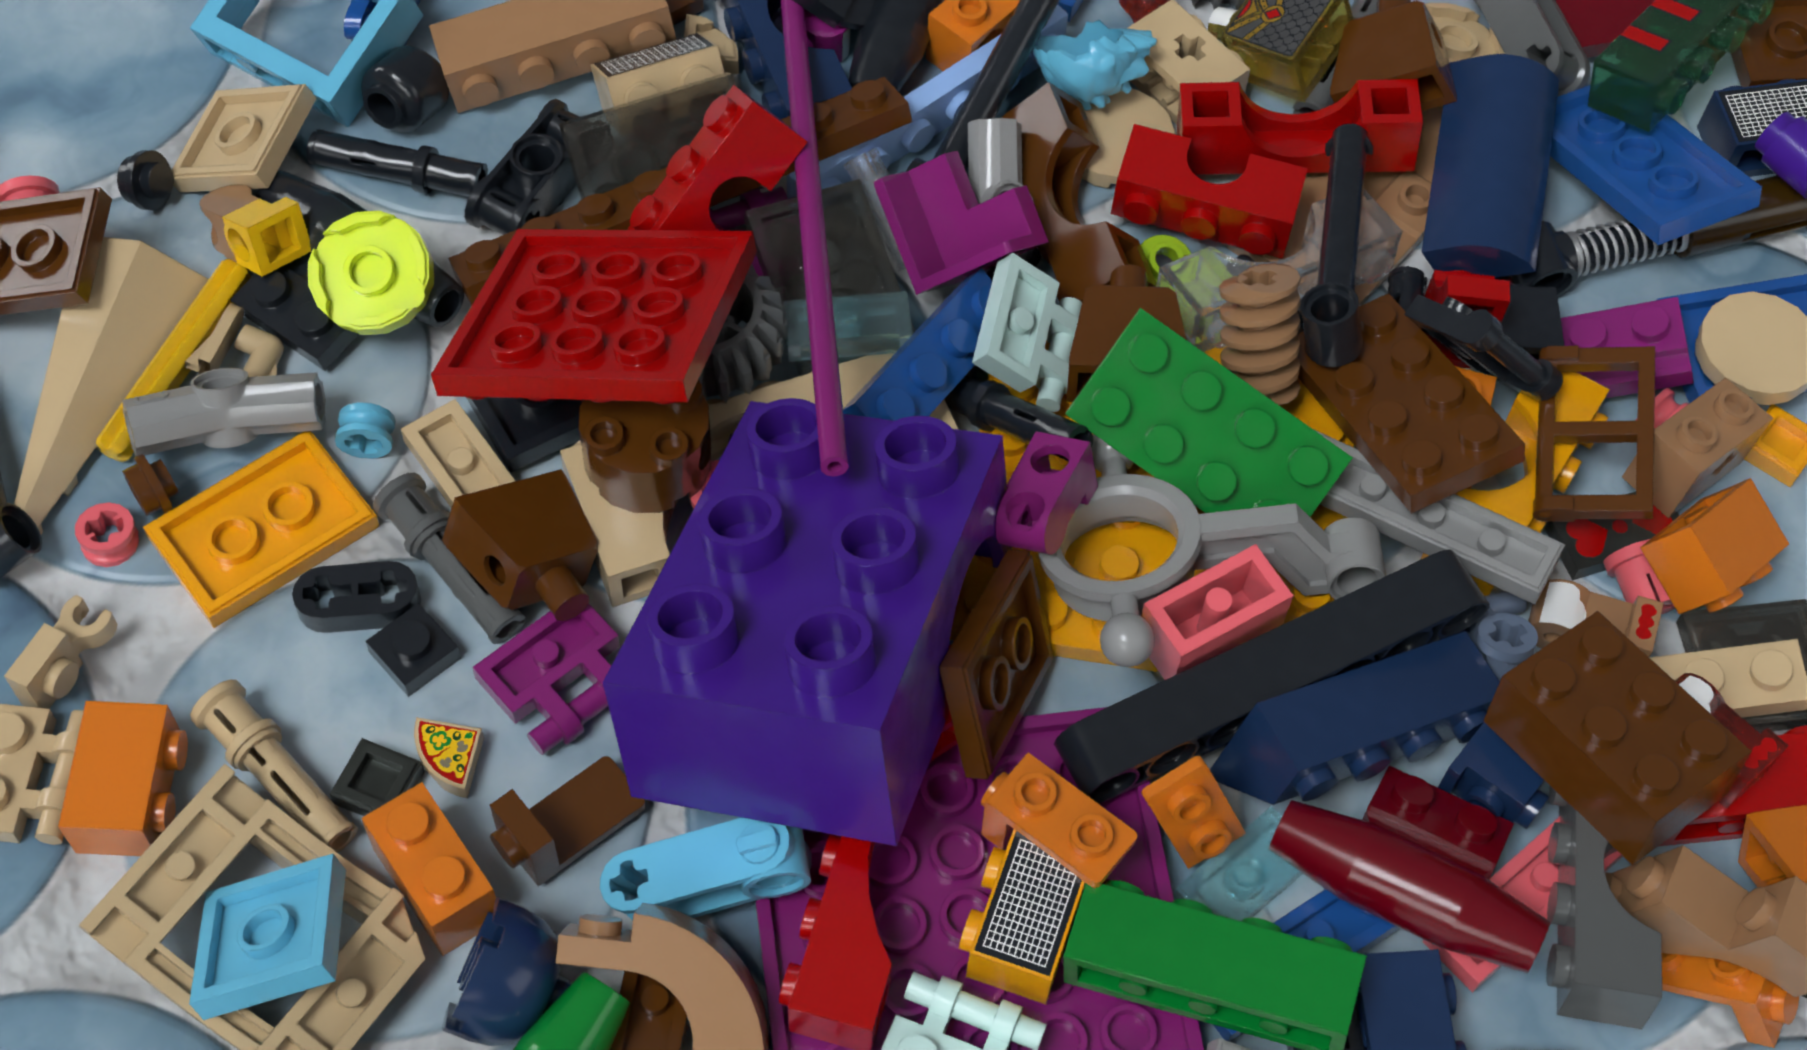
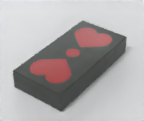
M1636 491L1625 495H1636ZM1653 505V519H1575V522H1547L1544 529L1550 538L1565 544L1560 558L1573 581L1605 571L1603 561L1607 556L1630 544L1651 539L1679 517V514L1676 512L1668 518Z

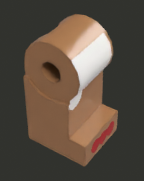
M1550 579L1547 581L1536 604H1532L1528 621L1534 626L1538 634L1536 646L1544 648L1593 613L1599 611L1650 657L1653 652L1664 603L1637 596L1632 604L1590 592L1583 585L1573 581Z

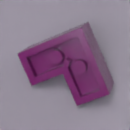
M958 151L944 153L909 171L887 175L874 181L876 193L916 295L956 284L980 268L985 271L996 266L997 261L1012 252L1019 256L1049 242L1027 185L1013 188L978 204Z

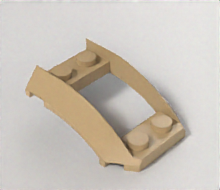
M224 763L79 924V928L178 1007L238 1050H351L425 960L417 932L413 931L403 901L404 895L396 888H389L352 864L302 827L269 799L264 800L234 775L235 771ZM249 843L282 869L333 853L346 869L342 911L362 924L338 952L336 981L306 990L275 1028L247 1008L203 1020L189 1004L194 969L161 944Z

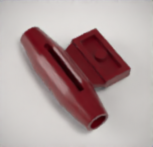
M1390 765L1374 793L1362 820L1291 800L1269 846L1271 852L1337 898L1440 948L1520 972L1528 973L1551 924L1546 918L1489 880L1514 826L1513 822L1500 816L1497 817L1482 806L1467 802L1427 783L1419 777L1409 775Z

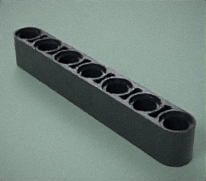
M1451 549L1442 550L1079 720L1065 729L1056 738L1054 746L1079 790L1100 804L1177 768L1195 756H1203L1228 744L1256 703L1458 634L1479 621L1490 608V604L1456 553Z

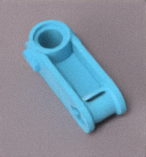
M738 817L734 820L626 850L614 856L605 865L601 874L600 891L603 900L611 908L626 914L632 921L634 912L642 903L663 906L696 918L756 900L776 898L802 890L812 881L810 875L812 853L808 843L804 840L801 828Z

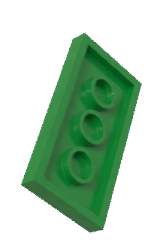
M1142 308L1138 309L1065 412L1068 417L1078 424L1086 426L1088 431L1146 472L1180 489L1196 507L1205 513L1296 503L1311 517L1353 459L1352 456Z

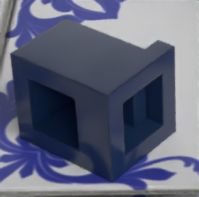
M1485 722L1448 767L1438 786L1439 789L1450 794L1453 793L1467 802L1486 808L1497 817L1500 816L1514 824L1516 822L1525 829L1531 825L1549 800V796L1540 790L1545 780Z

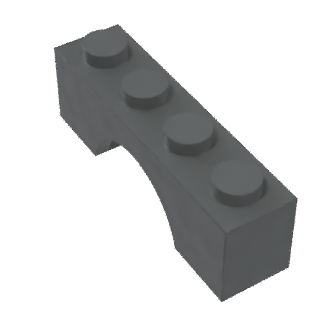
M1549 786V803L1559 806L1560 823L1555 822L1552 827L1548 845L1549 863L1558 864V882H1554L1550 890L1547 919L1551 924L1558 925L1557 944L1554 943L1550 949L1546 970L1547 985L1557 987V1015L1642 1030L1662 999L1661 933L1638 921L1617 901L1608 885L1604 871V858L1617 850L1577 810L1570 806Z

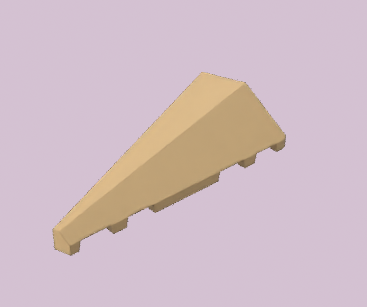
M104 237L89 304L62 307L14 505L23 509L32 518L40 534L43 533L41 523L61 495L69 496L78 484L77 473L94 449L101 450L96 444V438L208 281V278L142 241Z

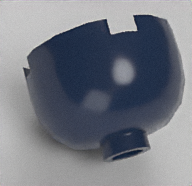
M497 897L494 903V912H488L461 970L457 983H460L459 990L463 992L457 1005L449 1002L442 1024V1031L470 1042L488 1046L513 1044L519 1041L571 985V980L560 976L562 964H556L558 935L543 918L525 907Z

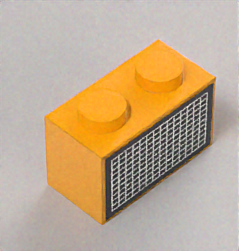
M1013 829L1006 850L995 846L992 849L981 883L982 887L992 891L984 912L971 909L961 936L959 949L969 952L966 977L1046 1005L1086 883L1015 829Z

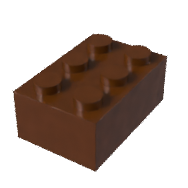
M1596 611L1505 673L1500 680L1483 720L1631 865L1637 863L1724 798L1752 752L1599 611Z

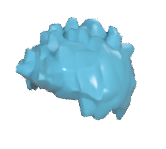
M1099 19L1095 22L1087 21L1082 33L1076 38L1062 34L1059 36H1041L1040 40L1037 41V45L1035 44L1033 52L1038 64L1041 66L1045 80L1080 101L1084 110L1092 109L1091 104L1096 105L1098 108L1105 107L1106 104L1111 102L1109 95H1114L1120 91L1128 94L1132 89L1129 81L1144 77L1148 73L1149 68L1144 58L1149 55L1150 48L1157 44V38H1153L1152 32L1149 30L1110 29Z

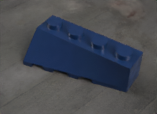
M1464 631L1256 703L1212 765L1210 771L1216 782L1272 805L1296 796H1300L1302 801H1310L1328 792L1339 780L1353 776L1357 782L1367 780L1383 771L1391 761L1406 757L1408 762L1421 760L1437 750L1443 742L1453 738H1457L1459 743L1469 742L1484 723L1483 720L1500 681L1468 633Z

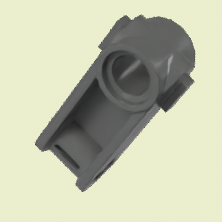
M1474 0L1482 10L1505 54L1522 56L1537 61L1559 79L1557 97L1583 88L1586 85L1590 75L1588 57L1555 0Z

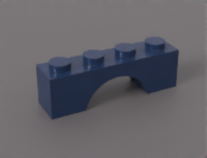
M722 0L726 8L724 9V20L730 39H733L734 42L741 41L745 50L742 52L744 68L752 85L759 83L764 92L761 97L763 107L780 119L790 116L784 36L773 24L781 14V1ZM808 47L813 103L824 102L850 91L852 87L834 49Z

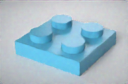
M333 853L206 892L189 1002L203 1020L336 981L346 869Z

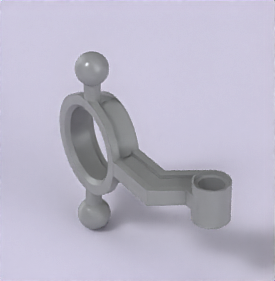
M1092 434L1094 440L1092 445L1094 466L1102 474V477L1097 478L1098 488L1088 505H1078L1068 523L1065 537L1057 552L1052 555L1038 553L1045 573L1053 581L1058 595L1070 608L1084 616L1107 621L1100 634L1101 649L1108 660L1122 667H1133L1143 663L1150 656L1154 648L1155 638L1152 627L1141 617L1144 603L1191 579L1194 576L1195 570L1209 569L1254 544L1259 547L1269 563L1304 596L1329 593L1336 600L1387 576L1379 531L1369 520L1357 517L1344 518L1331 523L1323 530L1296 503L1198 514L1196 507L1189 497L1172 484L1146 475L1127 474V470L1132 467L1134 462L1094 434ZM1137 521L1153 524L1167 530L1177 540L1173 553L1162 565L1145 575L1128 580L1106 581L1091 578L1075 570L1065 560L1067 549L1080 536L1094 528L1115 522Z

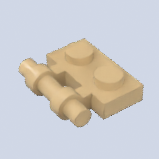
M0 704V841L20 843L27 819L29 818L39 820L35 839L51 845H59L63 842L64 835L58 825L84 710H73L70 714L66 731L53 735L57 720L50 709ZM44 763L56 764L49 787L43 788L41 791L36 790Z

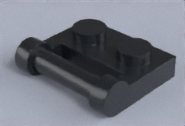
M1418 294L1404 314L1474 371L1497 377V382L1535 400L1544 401L1555 396L1562 386V372L1548 360H1536L1502 332V323L1487 310L1479 309L1473 311L1451 297H1446L1444 302L1440 304Z

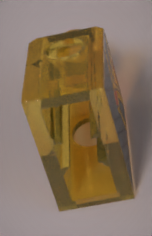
M1245 0L1238 10L1225 7L1214 9L1209 19L1208 31L1222 42L1224 46L1234 50L1241 56L1245 65L1250 68L1248 83L1293 100L1305 102L1338 55L1344 26L1354 19L1349 0Z

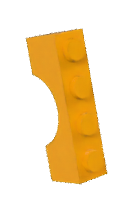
M1562 372L1563 383L1557 392L1556 422L1607 421L1609 417L1600 413L1599 410L1610 389L1577 372ZM1519 392L1505 422L1525 443V461L1522 462L1524 478L1505 488L1496 490L1466 488L1457 492L1456 495L1541 533L1547 522L1536 520L1532 515L1533 500L1535 499L1539 400ZM1555 443L1553 489L1563 494L1566 492L1583 462L1573 457L1579 445L1591 450L1594 443ZM1423 553L1421 559L1426 558L1429 555ZM1471 575L1483 595H1490L1495 586Z

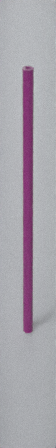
M780 0L791 128L808 141L794 160L820 466L821 471L825 475L836 477L848 470V456L805 11L802 6L792 0Z

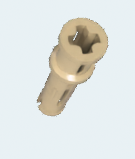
M236 679L223 681L209 689L193 706L190 720L200 730L208 729L226 749V761L235 769L250 771L292 819L337 853L343 850L355 837L358 827L348 820L322 791L316 781L306 773L281 745V728L271 718L263 719L245 699L246 689Z

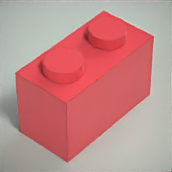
M1254 544L1144 603L1141 617L1150 624L1155 638L1154 648L1149 658L1164 680L1283 625L1293 599V594L1259 547Z

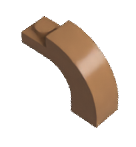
M642 903L634 912L632 930L622 929L623 920L621 918L588 914L579 917V924L569 923L558 935L556 964L635 972L655 979L669 989L679 1000L689 1019L692 1030L693 1050H769L768 1021L764 1003L752 975L729 944L698 920L673 909Z

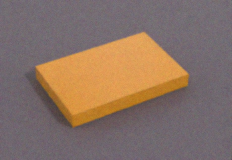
M305 431L143 526L147 538L214 629L380 527L377 515L311 431Z

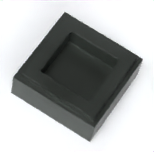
M361 738L330 792V798L335 805L365 816L416 786L425 772L423 764L418 760Z

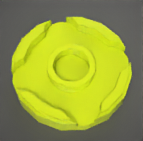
M380 210L354 212L333 222L323 233L325 237L319 242L317 249L313 248L308 260V287L317 307L340 328L360 335L388 334L409 324L426 306L434 285V260L422 236L404 220Z

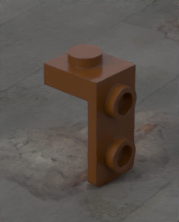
M604 756L530 809L513 789L491 803L490 809L496 831L490 834V838L506 863L513 869L521 865L539 887L644 811L646 808L645 799L631 797L626 775L609 756Z

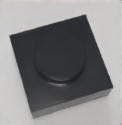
M419 603L365 641L372 657L408 697L461 659L458 646Z

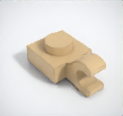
M75 595L63 606L60 618L54 627L46 623L42 625L4 675L23 706L50 709L56 699L63 698L71 691L77 681L79 669L83 665L79 653L86 649L103 646L114 636L118 624L112 612L104 609L94 623L82 626L80 622L88 614L89 608L82 597Z

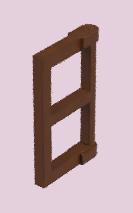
M1579 345L1547 346L1539 351V359L1548 360L1561 372L1638 371L1637 421L1556 422L1557 393L1548 400L1539 401L1533 517L1536 520L1545 522H1575V519H1653L1655 346L1579 348ZM1555 443H1637L1636 495H1553Z

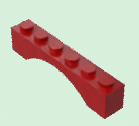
M946 695V722L930 763L957 745ZM830 834L824 848L819 869V875L828 877L822 900L813 897L809 898L799 933L800 939L809 942L802 964L790 962L787 967L780 991L779 1004L788 1006L789 1032L854 1050H872L890 991L892 963L877 931L869 897V871L876 842Z

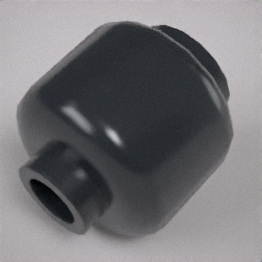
M409 45L393 49L365 72L361 84L363 105L370 118L381 127L400 133L416 131L446 105L449 97V88L441 64L424 50Z

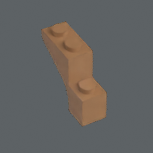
M1684 845L1654 857L1647 856L1638 863L1613 873H1605L1608 885L1622 907L1638 921L1661 933V953L1723 960L1761 975L1793 997L1807 994V884L1797 876L1766 887H1758L1748 892Z

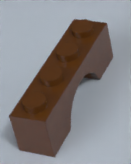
M1050 82L1046 83L1001 118L1017 119V122L1021 123L1022 184L1028 187L1049 241L1039 246L1038 250L1043 258L1052 266L1055 277L1060 283L1057 293L1058 300L1072 297L1083 302L1086 288L1092 285H1110L1111 272L1122 265H1136L1143 268L1147 272V287H1158L1138 239L1107 221L1089 225L1084 224L1078 204L1079 187L1083 173L1091 158L1099 149V144L1082 103Z

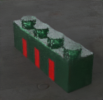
M1655 0L1594 60L1587 106L1650 132L1667 113L1673 115L1679 110L1686 94L1697 83L1704 84L1709 79L1716 63L1726 53L1733 54L1739 48L1746 32L1755 23L1762 24L1768 18L1775 0Z

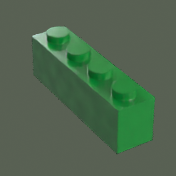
M1109 880L1098 888H1092L1087 883L1085 884L1063 956L1064 983L1302 1050H1344L1367 955L1353 952L1349 945L1334 938L1318 936L1313 937L1311 940L1282 933L1279 926L1264 919L1248 917L1241 921L1213 914L1209 907L1194 900L1176 899L1173 902H1168L1146 896L1140 888L1130 883Z

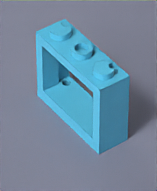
M208 0L190 26V29L211 54L270 86L306 84L317 98L312 108L349 127L363 106L361 84L365 72L393 49L402 47L424 15L414 0H371L377 3V5L329 76L241 30L260 0Z

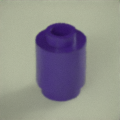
M1787 111L1769 124L1756 141L1754 148L1763 155L1761 162L1801 196L1807 198V118L1804 116L1796 118Z

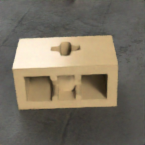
M1175 0L1168 1L1126 28L1149 30L1152 32V37L1157 38V44L1150 48L1149 55L1144 58L1149 68L1148 73L1144 77L1130 80V82L1142 93L1157 100L1176 125L1180 83L1239 82L1245 92L1250 68L1245 65L1241 56L1234 50L1224 46L1206 29L1203 22L1197 16L1189 14Z

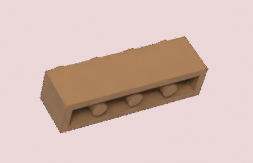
M510 0L429 25L441 68L458 113L592 72L591 64L676 39L666 0Z

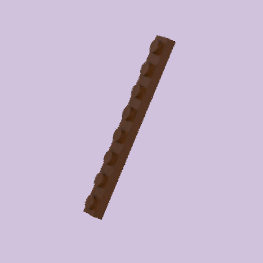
M881 77L877 80L860 82L852 87L850 91L824 102L813 103L819 161L911 123L912 117L907 100L885 77ZM790 116L781 119L791 127ZM794 161L783 176L795 172ZM667 167L644 172L638 175L632 182L608 192L586 196L578 204L548 217L531 219L519 229L627 230L630 226V217L634 208L644 197L653 195L667 176ZM748 177L731 178L723 182L715 190L709 207L762 185ZM516 230L492 240L478 241L470 245L464 252L448 258L455 278L459 285L462 286L471 306Z

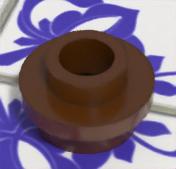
M143 454L134 457L135 465L123 470L122 473L145 515L148 516L160 509L163 514L172 510L173 507L169 498L178 494L179 491L162 460L159 459L149 464Z

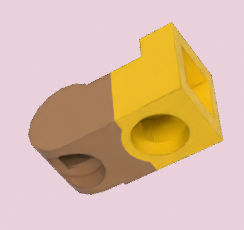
M239 184L215 189L204 195L200 200L201 211L212 223L211 238L213 247L218 252L224 254L226 258L262 277L311 252L310 238L299 203L290 198L284 197L271 204L253 196L250 187Z

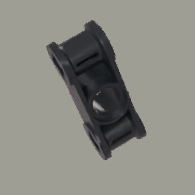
M558 99L550 100L543 107L534 123L520 139L514 142L508 153L488 176L482 178L476 184L465 207L464 218L466 223L476 228L485 225L504 235L521 228L531 219L550 216L563 203L565 197L585 173L591 170L603 156L610 138L609 124L599 119L590 122L568 111L566 103Z

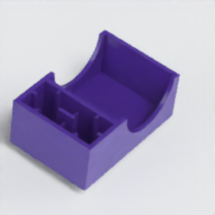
M796 398L780 399L769 403L750 401L603 681L631 797L897 846L946 722L945 690L939 666L949 649L954 614L968 567L973 556L977 555L992 558L993 567L997 568L1007 550H1012L1011 546L998 543L995 533L998 508L1007 490L1003 435L952 429L944 421L929 416H910L893 421L844 414L848 470L840 476L831 477L821 471L814 403Z

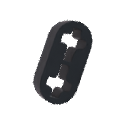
M392 561L313 568L299 577L294 584L292 592L295 608L303 624L315 632L323 633L381 629L417 603L421 605L422 600L415 574L408 566ZM397 585L399 592L395 595V602L383 604L381 596H384L386 586ZM332 590L334 597L330 598L328 608L317 609L315 602L319 601L321 591Z

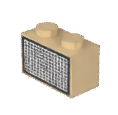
M700 32L591 64L604 118L620 135L706 110L715 99L726 95L729 91L719 48Z

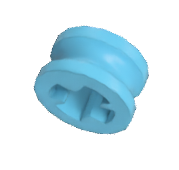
M360 402L348 404L341 408L338 414L340 428H338L335 434V443L342 452L351 456L370 459L383 457L390 453L393 445V439L390 434L395 429L396 420L395 416L388 409L380 405Z

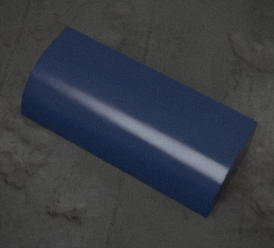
M1491 54L1450 62L1457 93V102L1443 105L1421 252L1433 270H1465L1472 274L1495 276V278L1536 272L1559 79L1541 63L1517 55Z

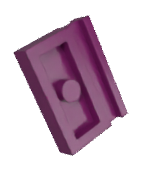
M1678 297L1561 318L1564 346L1579 345V348L1655 346V390L1693 383L1692 368ZM1638 371L1577 372L1610 389L1606 398L1638 393Z

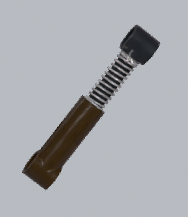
M1777 175L1755 180V182L1762 186L1759 207L1661 245H1657L1631 222L1626 223L1629 222L1626 218L1624 220H1615L1614 223L1606 222L1604 225L1598 224L1595 227H1587L1585 230L1577 229L1575 232L1556 231L1550 222L1542 221L1536 272L1511 275L1514 284H1528L1533 287H1556L1557 297L1573 287L1580 275L1586 276L1588 272L1596 273L1598 269L1601 271H1606L1608 267L1615 269L1617 265L1625 266L1627 262L1634 264L1636 260L1644 262L1646 257L1654 259L1655 256L1663 257L1665 253L1668 255L1674 253L1680 258L1689 257L1807 228V198L1801 196Z

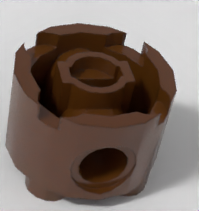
M699 379L688 402L656 404L652 401L612 400L596 403L590 400H583L579 412V434L585 471L590 482L592 480L593 484L599 488L600 495L611 505L633 513H660L674 508L675 500L683 498L688 493L690 499L702 488L711 470V433L709 406L702 393V385Z

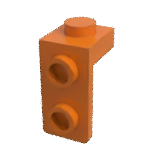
M1029 752L1010 774L1004 771L996 777L984 793L980 803L985 807L981 835L997 847L1004 849L1009 843L1013 829H1015L1092 888L1101 886L1135 845L1137 839L1135 830Z
M1201 756L1191 758L1141 791L1142 796L1188 869L1204 859L1213 858L1221 854L1230 843L1246 834Z
M1661 953L1662 990L1730 1005L1747 1042L1775 1048L1783 1024H1791L1796 1016L1799 996L1793 997L1775 983L1753 971L1714 958Z

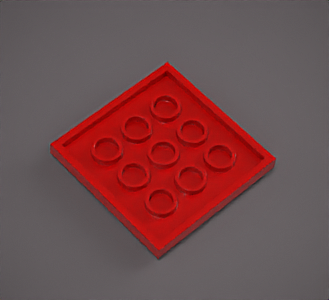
M517 229L431 373L437 396L467 397L475 400L488 397L527 398L532 401L574 399L590 400L596 403L612 400L652 401L656 404L688 402L757 253L753 231Z

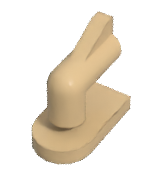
M233 303L227 306L211 336L185 361L186 368L198 372V375L206 371L219 369L241 326L244 316L243 307ZM246 324L241 329L234 343L235 349L250 355L243 370L248 372L249 377L277 375V364L284 352L283 342L276 335Z

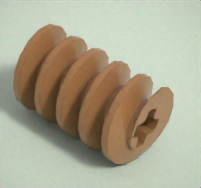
M1277 263L1259 264L1248 268L1238 276L1224 280L1219 286L1221 298L1228 301L1219 309L1221 320L1227 323L1220 331V339L1223 344L1228 346L1220 353V360L1224 367L1228 368V370L1276 404H1288L1297 398L1300 392V384L1297 379L1300 373V362L1297 357L1300 351V340L1297 334L1300 329V318L1297 312L1300 306V295L1297 289L1300 283V275L1290 265Z

